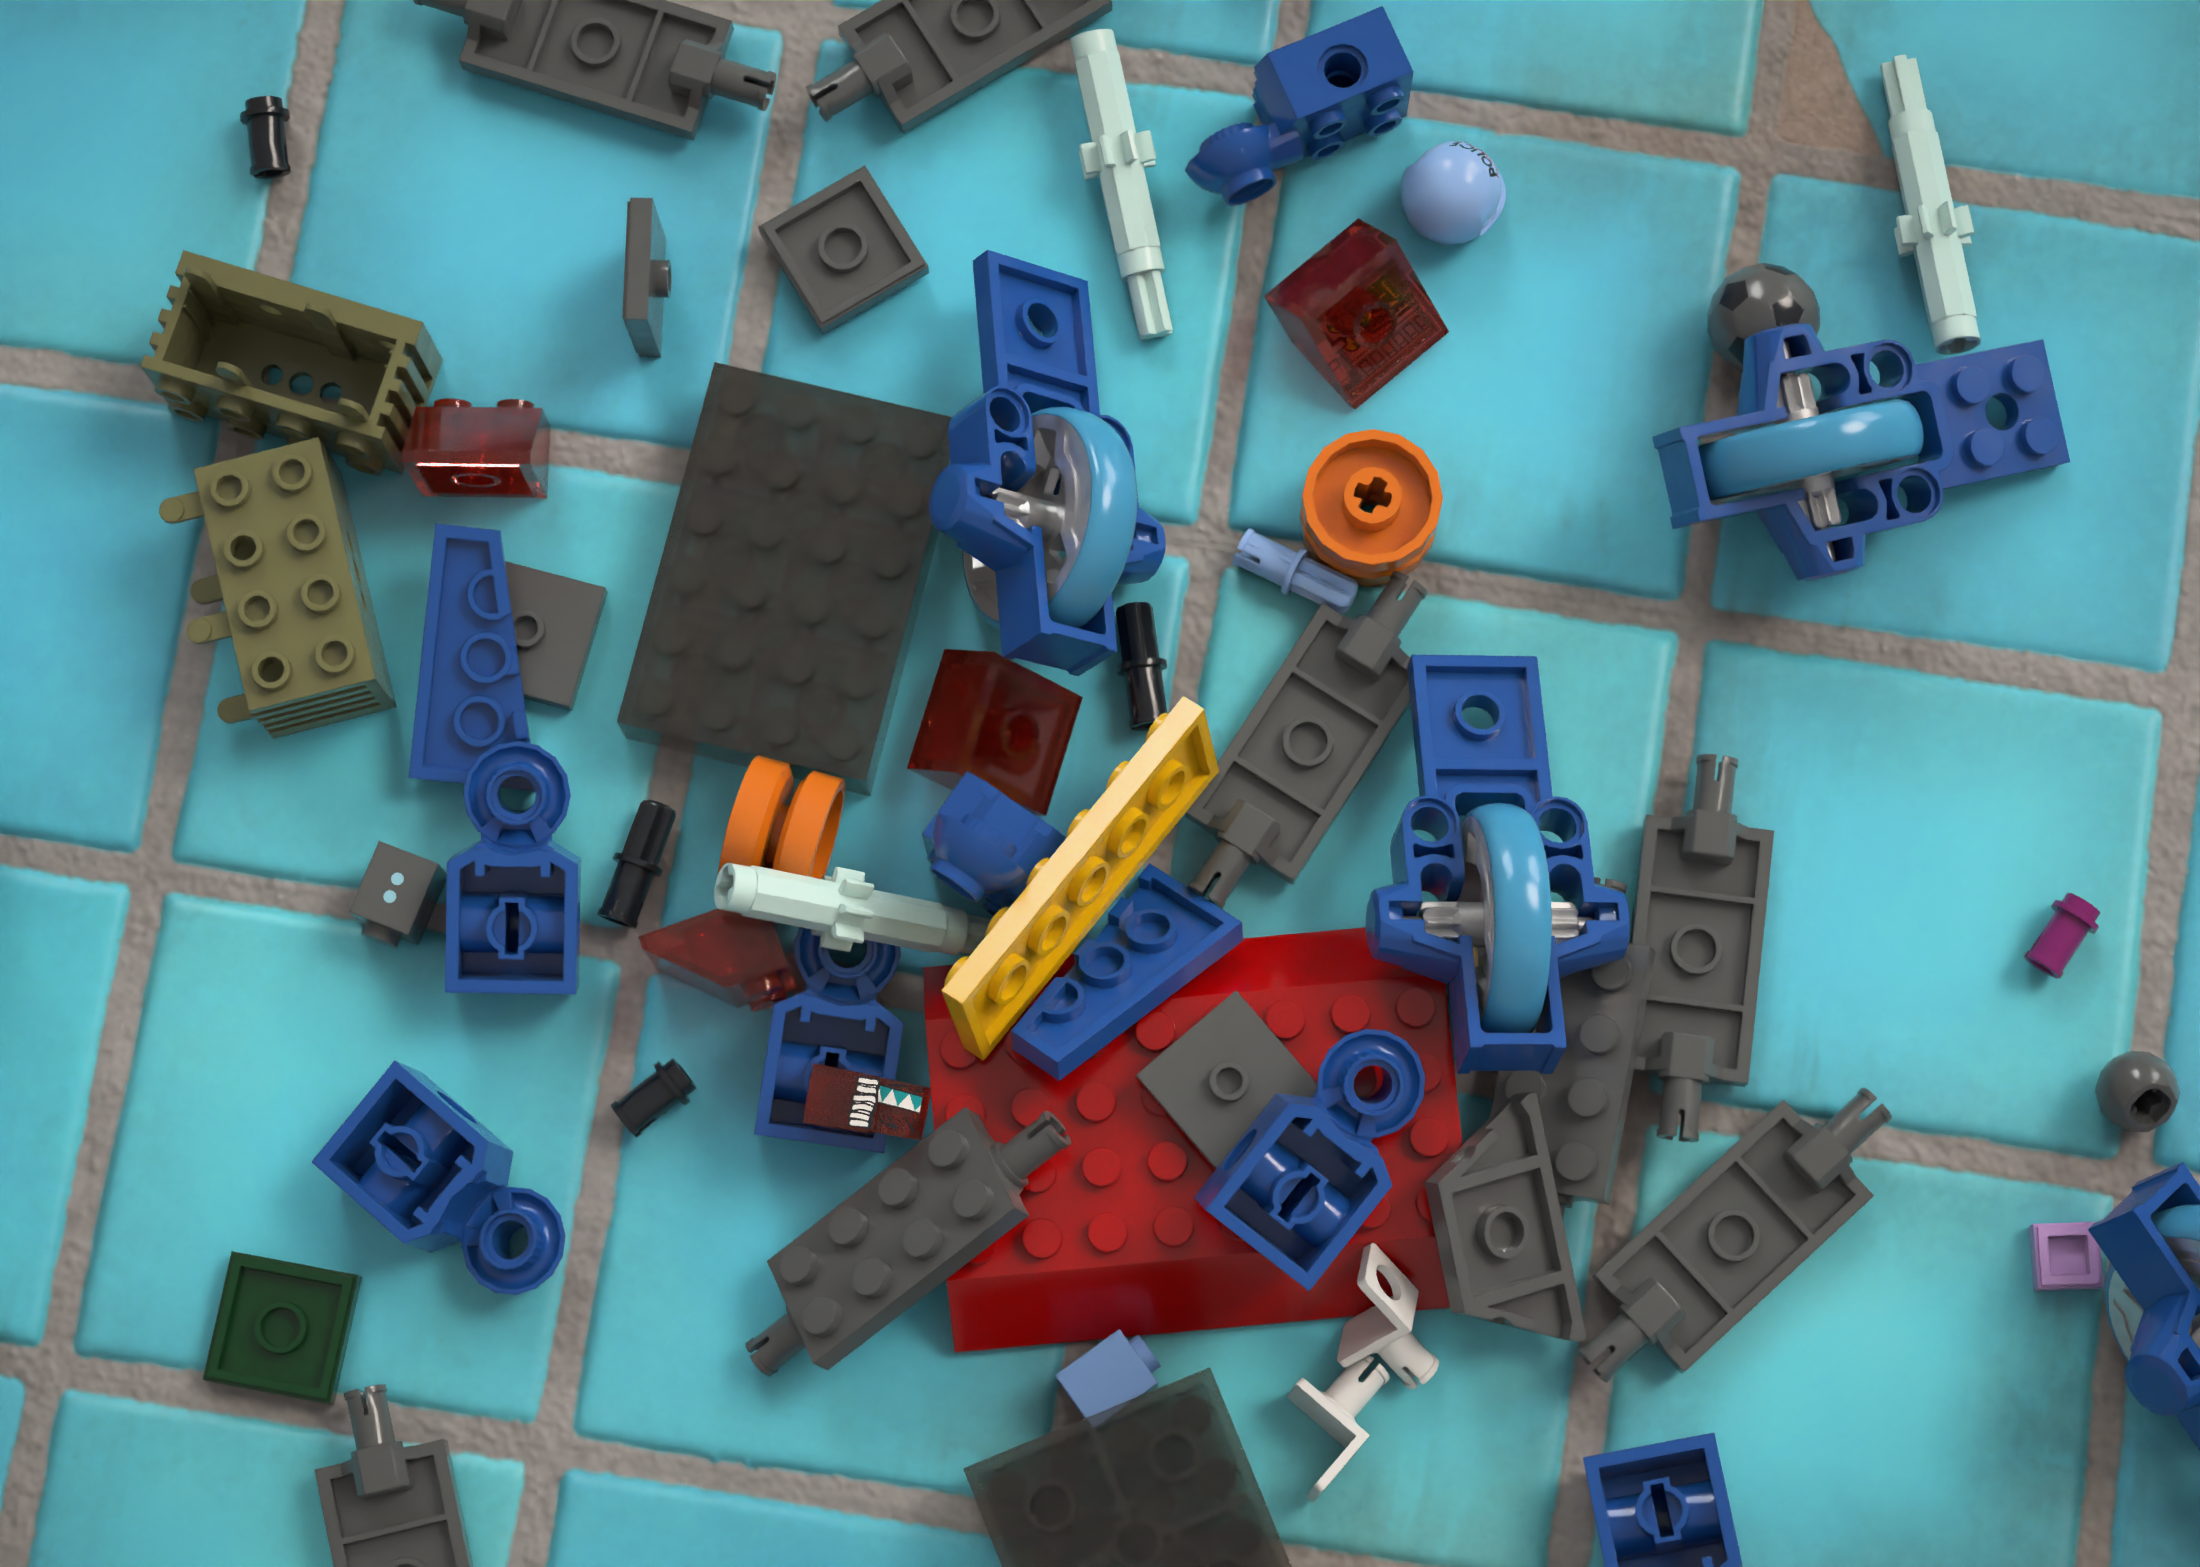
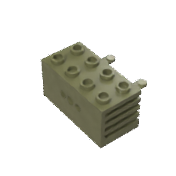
M183 250L175 271L181 285L180 287L170 285L166 297L172 304V309L170 311L162 308L158 317V321L164 328L162 334L153 332L149 344L155 351L154 358L144 355L140 366L154 384V391L163 396L166 402L169 403L168 409L178 416L196 422H204L206 415L228 421L227 427L230 430L256 440H263L265 433L287 439L286 445L319 437L328 452L347 457L345 463L358 471L380 476L383 469L402 474L443 361L424 323ZM272 368L282 370L283 375L280 382L275 385L264 383L263 378L266 371ZM302 375L309 376L313 379L311 391L302 396L292 393L291 385L294 379ZM329 386H337L341 389L340 398L332 403L323 401V391Z
M317 437L195 468L194 473L198 491L165 499L160 505L159 514L169 524H177L205 517L218 575L195 581L191 586L190 594L193 600L201 605L224 600L226 611L195 618L188 624L186 634L193 643L198 645L232 637L245 694L222 700L217 708L219 718L228 724H235L253 718L258 719L259 723L264 726V729L268 730L269 734L275 739L396 708L342 472L320 438Z

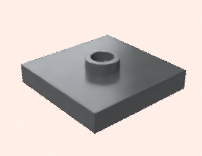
M865 165L758 226L761 237L822 335L929 274L927 263Z
M630 198V202H627L622 317L639 357H661L664 298H670L671 262L670 260H665L666 237L653 198Z
M505 561L524 698L572 711L608 592L602 586Z
M1234 991L1136 1075V1079L1215 1170L1276 1093L1311 1097L1317 1090V1083L1237 991Z

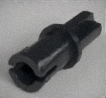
M1131 602L1118 607L1116 610L1122 663L1117 666V673L1125 678L1131 730H1149L1157 717L1167 713L1162 671L1167 668L1166 659L1159 657L1153 607L1148 602Z
M643 800L640 803L622 853H615L613 856V860L618 864L602 907L599 908L597 915L628 928H637V921L654 876L661 877L663 872L658 867L676 818L674 809L654 800Z

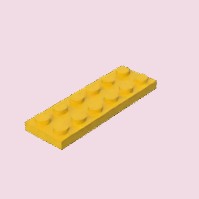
M1183 696L1169 714L1163 713L1156 718L1148 730L1144 745L1130 762L1127 760L1123 761L1114 769L1107 782L1106 791L1090 810H1082L1073 819L1068 828L1065 841L1051 858H1043L1035 865L1027 879L1026 888L1010 908L1003 907L993 916L987 927L985 938L969 957L964 956L952 966L945 979L944 988L941 991L963 1048L983 1061L987 1058L1218 774L1219 769L1204 708Z

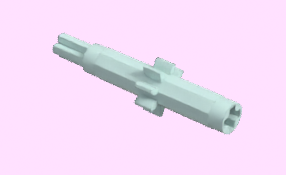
M1111 29L1091 30L1070 39L1091 143L1079 145L1085 180L1099 177L1121 279L1128 283L1140 340L1165 337L1172 334L1173 328L1161 274L1165 272L1161 245L1144 168L1156 165V154L1151 131L1147 130L1136 133L1114 31Z
M1898 55L1893 57V62L1881 63L1880 65L1891 117L1888 121V127L1892 141V152L1906 214L1896 217L1897 227L1894 228L1896 244L1900 257L1914 254L1929 328L1932 331L1936 352L1943 355L1959 354L1977 347L1981 342L1974 300L1962 247L1972 244L1970 236L1975 234L1969 206L1953 207L1938 132L1935 129L1932 112L1927 110L1916 58L1907 59L1906 55Z
M726 863L718 873L714 889V900L718 909L741 913L742 916L812 929V935L821 936L820 947L850 952L853 942L862 944L864 940L930 953L935 951L956 955L959 952L972 954L985 938L987 927L991 919L967 915L962 909L943 906L941 903L874 890V884L864 882L865 872L835 867L832 877L823 875L821 879L754 865L749 867Z

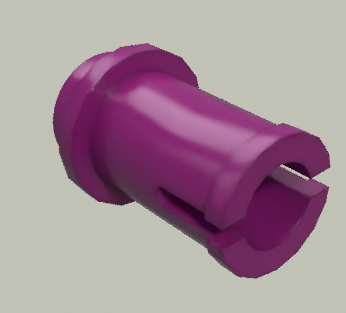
M2067 893L2062 901L2055 900L2051 907L2055 913L2030 951H2027L2024 956L2037 969L2056 979L2062 977L2063 970L2087 933L2095 934L2099 928L2095 921L2099 917L2100 911L2086 900L2072 893Z

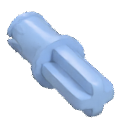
M1251 528L1245 532L1237 547L1242 552L1235 553L1232 564L1234 566L1246 569L1281 586V594L1288 596L1291 592H1294L1321 605L1324 603L1340 614L1347 612L1357 595L1358 583L1355 579L1308 558L1309 550L1301 548L1296 552L1256 533Z

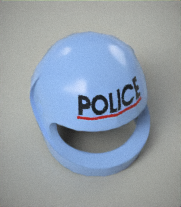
M1449 141L1427 150L1413 165L1405 169L1401 181L1402 208L1409 224L1418 234L1426 239L1445 245L1466 243L1483 235L1499 217L1506 200L1505 184L1497 166L1485 152L1466 142Z

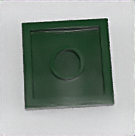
M232 1251L203 1380L334 1405L362 1277L356 1274Z

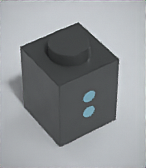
M379 841L349 913L359 923L364 924L361 934L369 939L392 948H397L401 939L419 946L447 880V873L436 862Z

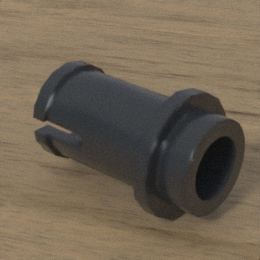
M259 96L246 100V110L241 112L240 121L242 124L247 125L251 160L250 175H253L255 178L271 179L290 174L291 167L288 163L284 123L290 119L289 110L283 108L282 99L275 96Z
M674 1058L665 1065L660 1061L655 1063L656 1072L618 1102L615 1101L611 1104L618 1118L636 1138L642 1134L643 1130L680 1101L684 1105L691 1102L688 1095L697 1087Z

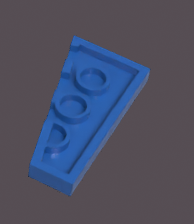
M435 523L408 778L465 784L468 771L478 757L489 749L503 743L520 741L531 744L501 530ZM520 776L509 777L501 784V788L535 791L532 783Z
M1149 863L1138 876L1139 887L1130 898L1121 897L1108 913L1109 923L1095 940L1087 938L1074 954L1075 964L1064 977H1055L1011 1030L1013 1050L1060 1081L1243 941L1242 922Z

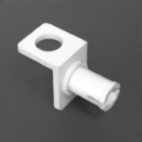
M1371 1243L1363 1249L1357 1284L1375 1306L1351 1318L1344 1324L1337 1361L1343 1368H1346L1370 1354L1377 1353L1400 1377L1402 1383L1408 1389L1418 1388V1382L1413 1375L1424 1385L1433 1377L1439 1366V1360L1411 1333L1419 1291L1375 1243ZM1376 1270L1380 1271L1388 1280L1393 1296H1387L1381 1288Z
M1370 1355L1346 1367L1325 1392L1318 1391L1306 1379L1300 1378L1287 1396L1292 1403L1345 1448L1306 1495L1312 1503H1314L1370 1436L1356 1423L1354 1418L1382 1385L1390 1380L1388 1372L1379 1363L1364 1382L1358 1381L1359 1377L1374 1360Z

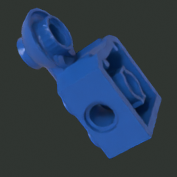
M1381 6L1267 53L1254 66V75L1257 80L1254 82L1255 88L1252 94L1255 100L1253 106L1262 125L1253 126L1252 123L1248 122L1235 124L1209 136L1199 147L1200 152L1188 162L1185 172L1202 189L1211 193L1222 194L1228 206L1241 205L1271 190L1277 182L1273 174L1276 170L1296 163L1308 156L1312 160L1327 158L1340 151L1345 146V141L1367 132L1368 136L1375 137L1396 128L1402 122V117L1407 116L1414 71L1384 7Z
M520 741L498 744L480 755L467 773L463 791L467 815L478 832L481 833V840L453 855L447 862L445 992L576 995L579 987L581 858L552 841V834L555 833L567 815L571 797L567 774L556 757L538 745ZM512 776H520L529 780L535 788L536 797L534 804L528 809L520 811L506 806L500 795L501 784L505 779Z
M968 771L922 833L928 856L927 860L932 864L929 868L930 872L954 891L975 903H978L982 897L985 900L982 907L992 916L1003 907L1010 908L1026 888L1027 879L1035 865L1043 858H1051L1066 839L1054 827L1018 805L988 782Z
M799 927L794 941L795 962L806 982V990L775 1002L773 1005L754 1135L884 1153L888 1126L884 1125L879 1118L889 1124L887 1115L890 1116L891 1106L881 1103L877 1104L873 1116V1124L869 1130L867 1128L847 1125L850 1105L853 1103L851 1101L852 1095L858 1094L855 1091L858 1076L880 1079V1084L885 1086L895 1084L904 1023L876 1001V994L894 977L901 958L900 946L864 940L866 953L863 960L856 966L843 968L832 961L829 955V948L820 947L821 936L812 935V929Z
M1364 1029L1344 1036L1328 1050L1319 1068L1317 1090L1311 1097L1276 1093L1194 1198L1207 1212L1301 1286L1310 1291L1393 1186L1383 1158L1371 1141L1373 1138L1397 1132L1414 1117L1424 1097L1425 1074L1419 1056L1406 1040L1386 1030ZM1370 1065L1379 1066L1383 1075L1380 1089L1372 1096L1366 1098L1357 1097L1353 1088L1357 1073L1362 1068Z
M394 1060L312 1161L317 1168L403 1244L432 1253L461 1242L467 1268L479 1284L495 1293L518 1295L538 1288L554 1274L563 1257L566 1235L561 1215L548 1198L532 1189L508 1186L513 1151L425 1074ZM525 1227L529 1236L528 1246L519 1257L512 1258L509 1251V1241L513 1233Z
M1714 1432L1583 1457L1605 1567H1743Z

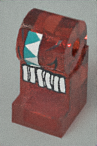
M813 1062L802 1122L863 1133H881L922 1140L932 1088Z

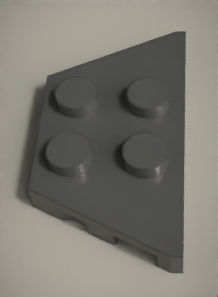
M1520 1092L1514 1094L1424 1183L1450 1309L1452 1313L1562 1340L1580 1342L1587 1340L1537 1093Z

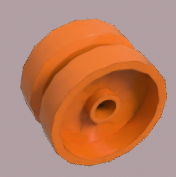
M1371 429L1343 435L1324 447L1308 469L1299 518L1304 545L1315 561L1355 579L1360 586L1371 587L1387 584L1394 571L1407 575L1417 569L1433 545L1443 500L1437 470L1421 448L1399 434ZM1364 505L1375 506L1372 513L1361 509Z
M757 755L751 761L744 775L728 820L718 873L724 864L734 863L749 867L754 865L821 879L823 875L826 876L843 812L846 791L845 780L813 770L800 782L793 796L794 778L789 764Z

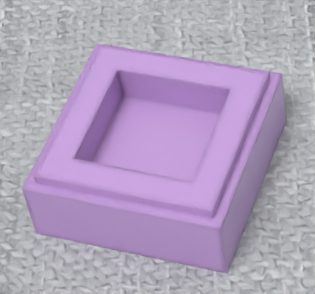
M2096 1222L2044 1223L2029 1226L2034 1291L2087 1290L2104 1287L2101 1248L2088 1231Z

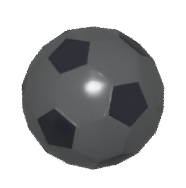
M1767 263L1743 267L1726 277L1714 293L1707 313V331L1713 347L1728 364L1743 372L1744 340L1749 336L1767 329L1795 323L1811 324L1816 335L1820 328V307L1813 290L1793 271L1784 266Z

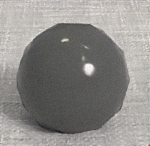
M2144 1051L2125 1052L2109 1061L2100 1072L2095 1088L2101 1113L2108 1122L2126 1132H2149L2164 1124L2174 1113L2180 1096L2175 1073L2169 1064L2152 1053Z

